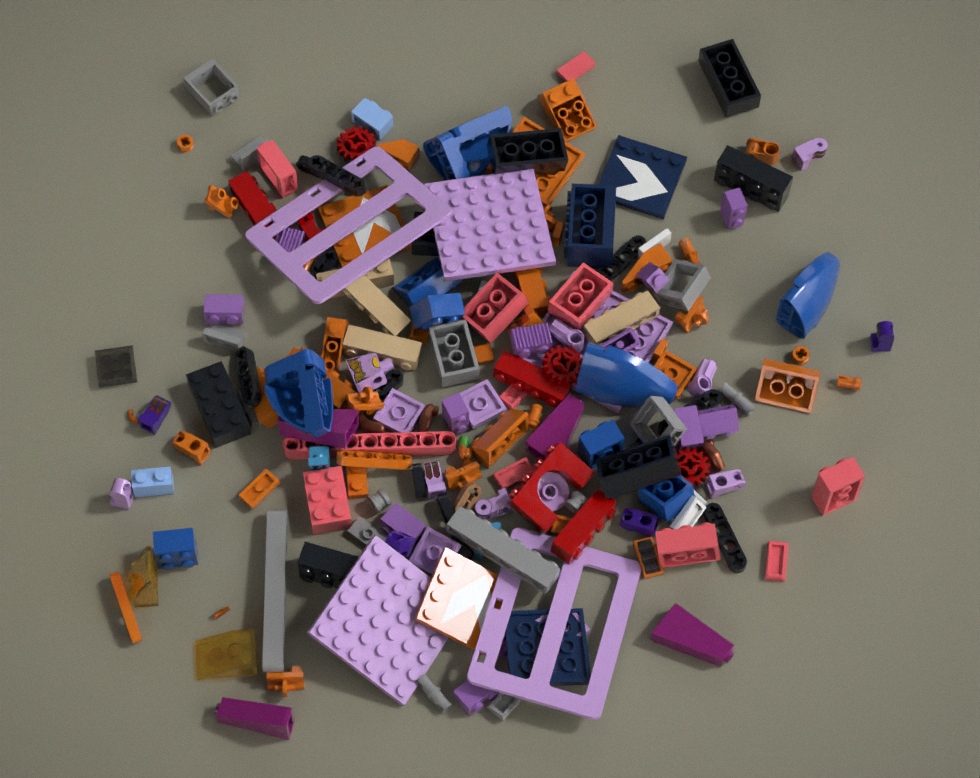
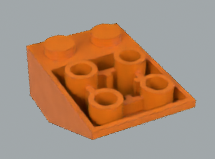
M574 78L538 95V99L554 127L562 129L565 142L597 128Z

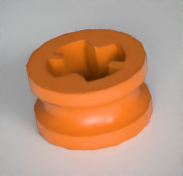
M185 134L178 137L177 148L179 151L186 153L193 149V138ZM184 141H188V145L186 144V146H183L182 142L185 143Z
M804 346L794 348L792 361L797 365L806 364L810 356L809 350ZM799 353H803L802 359L798 358Z

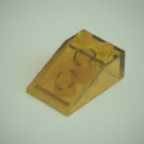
M151 546L145 547L131 563V570L128 571L129 583L132 582V589L128 590L129 601L133 602L135 608L159 606L158 569Z
M254 628L233 630L195 641L197 680L258 675Z

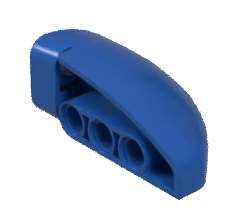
M507 105L443 132L423 143L424 151L431 165L445 181L480 176L486 171L490 163L487 150L489 136L491 134L510 133L512 115Z
M826 252L817 257L793 281V285L796 287H790L780 299L776 321L800 339H804L813 327L817 326L831 301L840 267L839 259L836 256Z
M588 342L578 376L577 393L594 397L596 402L628 407H642L645 400L650 396L664 397L668 404L674 401L678 386L662 371L641 358L616 347L607 346L605 351L606 347Z
M305 349L265 367L266 385L264 389L266 396L274 411L293 428L314 437H319L331 431L333 422L331 379L326 378L325 363L318 354L312 350Z

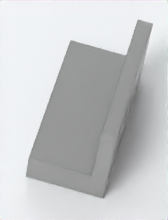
M259 136L231 155V158L244 171L259 161L257 147L270 140L268 138L264 140Z
M211 324L209 328H204L202 335L205 343L237 352L243 346L247 332L222 324Z

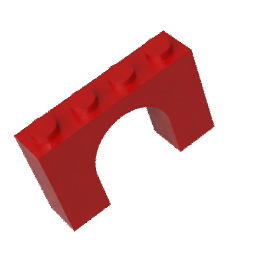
M561 442L550 444L545 450L547 454L543 459L539 458L533 464L534 470L531 473H526L521 479L522 484L519 488L515 487L508 495L510 498L507 503L540 533L547 532L559 518L541 501L538 495L540 478L546 472H556L562 475L576 489H580L595 474Z

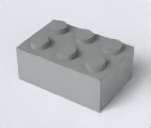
M461 320L429 327V339L442 387L479 380L480 369L467 321Z

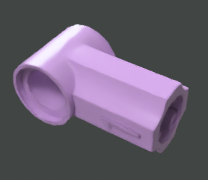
M555 319L549 328L550 334L567 345L568 350L575 348L574 353L581 352L584 349V334L580 330L572 329L560 319Z
M701 360L693 380L687 386L688 392L692 396L698 397L712 388V379L717 369L716 363L713 360Z

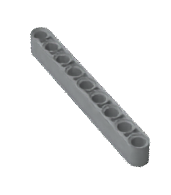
M287 509L267 510L263 673L284 672Z

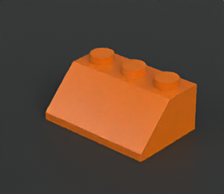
M764 358L755 401L811 413L820 371Z
M513 408L507 413L503 412L494 425L491 424L481 438L478 437L473 441L471 445L473 456L489 469L528 431L529 414Z

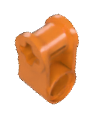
M756 138L747 139L745 154L753 155L752 157L768 165H774L778 162L779 145L777 143Z

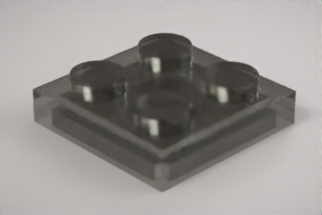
M133 345L95 351L99 388L138 382Z

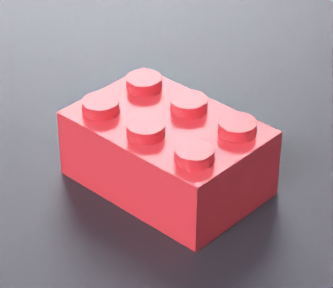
M583 262L549 301L548 313L560 319L572 329L581 330L584 324L591 319L610 297L614 283Z
M496 273L464 307L465 315L461 318L466 320L468 326L491 344L526 307L529 301L520 290Z
M854 457L849 459L843 458L832 467L826 466L819 471L811 497L822 516L857 500L865 475Z
M342 466L303 472L313 535L349 529L352 523Z
M701 523L699 526L693 527L684 525L678 529L663 528L655 532L658 556L662 568L721 560L715 524Z

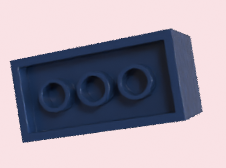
M572 183L571 191L567 193L564 259H567V266L579 267L584 262L591 268L606 266L612 269L616 186Z

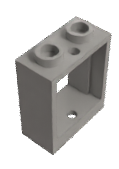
M213 59L184 77L185 88L211 116L216 112L222 111L225 106L235 102L240 97L239 86ZM213 76H216L228 91L210 103L197 87Z
M674 259L665 273L670 280L657 293L654 291L652 293L659 305L689 311L711 279V276L703 264ZM682 274L693 276L682 293L672 291V288Z
M650 396L645 400L641 409L635 413L634 418L629 424L643 443L656 440L657 437L647 424L655 413L659 411L669 424L659 438L670 435L675 446L687 431V428L664 397Z

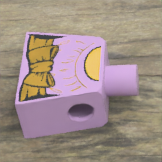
M376 353L346 360L358 393L362 392L366 386L375 390L386 384L387 380L384 372L394 369L390 358L379 362Z

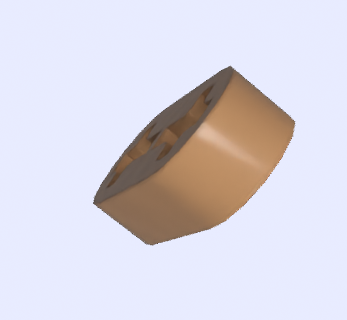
M468 482L463 486L453 503L454 512L460 506L470 510L474 509L482 494L481 488L475 482ZM469 489H471V490L474 489V490H475V493H474V494H473V493L470 494L468 491H469Z

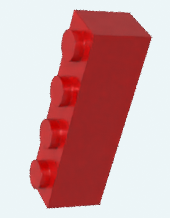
M248 171L228 180L230 192L239 200V205L254 226L277 211L274 204L268 202L265 191L259 189L256 178L250 176ZM273 221L265 225V227L267 228L272 225Z
M505 350L494 366L493 377L497 381L512 385L517 391H526L532 398L546 402L550 407L557 408L568 394L571 393L572 382L569 381V385H566L565 382L558 385L557 380L552 383V377L546 378V372H543L541 367Z
M597 489L553 540L550 552L569 565L574 559L578 560L583 552L582 549L585 546L588 547L594 540L593 536L596 532L600 533L605 527L607 519L611 520L614 517L617 502L612 498L606 499L605 494Z

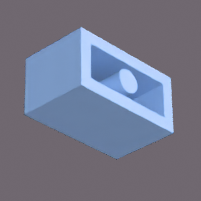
M364 98L351 111L352 122L362 126L363 130L368 128L369 133H373L374 137L379 141L393 127L392 114L387 110L384 111L377 103L367 98Z
M171 467L131 470L132 490L135 497L174 494Z

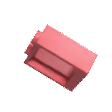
M273 139L257 147L259 167L282 199L298 190L296 170Z

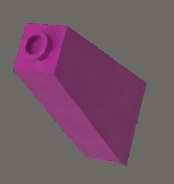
M569 393L525 441V450L535 458L543 459L547 454L545 450L552 443L561 442L568 448L584 413L585 404L583 401Z
M333 409L331 431L319 437L305 434L293 428L280 416L277 420L280 436L346 449L359 426L358 410Z
M676 603L651 633L650 640L719 667L724 662L728 663L734 656L732 652L734 645Z
M222 697L221 703H217L215 709L218 723L287 740L290 739L295 722L292 708Z

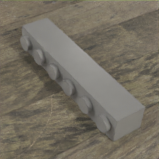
M460 506L447 523L446 532L544 594H547L559 577L560 568H558L555 562L547 561L536 550L526 548L520 540L512 539L504 530L493 527L488 520L475 516V513L469 508L464 509Z

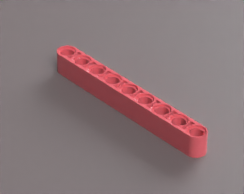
M449 431L354 434L349 444L355 445L354 447H346V449L339 447L329 448L330 458H336L338 451L352 450L402 453L410 456L451 455L456 450V436ZM286 437L283 441L284 454L288 459L292 460L310 458L309 449L307 448L310 445L316 447L328 445ZM446 441H449V442H451L452 444H450V445H445V444H443V443L446 442ZM410 442V443H412L413 445H411V446H406V445H404V444ZM431 442L432 445L426 446L424 443ZM369 443L374 444L373 447H366ZM387 443H392V444H394V445L391 446V447L385 446V444H387ZM290 446H296L295 449H288Z

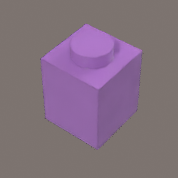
M651 262L637 274L644 285L656 293L670 280L658 266Z

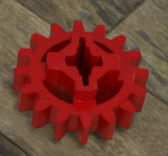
M352 126V130L345 128L346 133L340 132V138H337V151H339V156H344L345 161L351 159L352 162L371 148L376 147L374 134L369 133L368 128L362 130V126H359L358 129Z
M557 345L556 350L551 347L549 353H545L542 361V371L546 372V378L552 377V383L555 380L558 381V385H561L562 382L569 385L570 380L574 383L576 382L583 358H579L580 352L574 353L575 348L568 350L567 345H565L564 349H561Z
M686 447L685 452L679 449L678 459L679 461L684 459L679 462L682 474L680 476L691 484H696L697 487H700L701 481L705 483L710 475L709 469L711 464L707 463L708 457H702L703 451L696 453V448L690 451Z

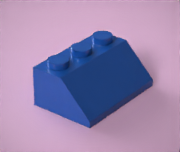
M435 257L392 287V289L410 309L412 305L428 295H439L454 290L462 280L444 282L440 259Z

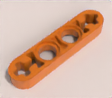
M340 450L336 456L337 464L350 467L407 470L411 468L412 462L410 455L402 453Z
M119 571L111 573L109 576L132 643L143 641Z

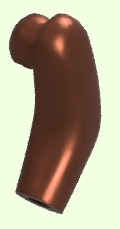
M428 404L424 408L418 432L429 431L432 415H438V406Z
M360 410L358 414L359 428L366 433H386V427L383 423L368 420L363 411Z
M711 439L704 440V443L700 446L701 450L708 457L716 472L725 469V465L720 452L714 447V442Z

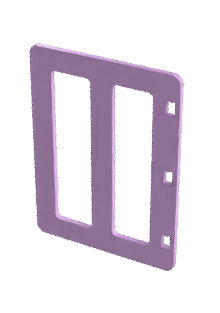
M380 147L371 148L342 168L360 178L374 169H379L394 183L292 252L284 250L272 237L341 192L342 189L323 180L247 230L245 234L247 240L314 304L325 302L447 219L451 214L449 206ZM364 160L365 163L358 167L357 164ZM343 177L339 181L345 182L349 178ZM319 190L320 193H318L314 197L311 196L313 193ZM405 196L411 197L425 210L420 216L322 282L317 281L302 267L305 263ZM273 221L272 225L267 228L265 227V225Z
M521 527L513 529L511 538L520 540L526 548L557 557L550 552L555 537ZM586 546L582 549L583 552L578 560L574 559L570 565L564 561L531 675L528 679L503 673L494 668L521 582L519 577L501 567L467 674L468 682L475 686L587 719H599L603 711L641 573L640 563ZM588 566L618 576V581L586 694L581 696L551 687L549 683L582 569ZM496 599L502 601L500 610L494 608ZM479 653L486 655L484 663L477 662Z

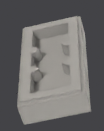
M358 517L347 530V534L365 546L375 535L384 542L387 538V535L361 517Z
M499 693L488 705L487 709L504 721L523 699Z

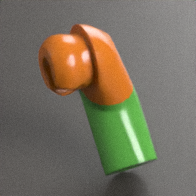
M461 436L459 439L458 451L461 459L471 458L473 455L471 448H468L469 437Z

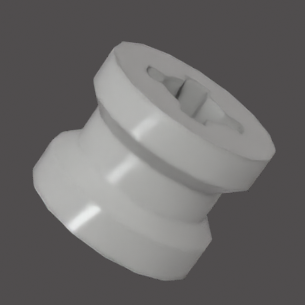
M379 489L375 495L367 497L370 505L377 513L381 512L383 507L391 505V501L383 489Z
M573 491L571 498L567 499L564 505L571 513L576 515L588 499L580 492Z

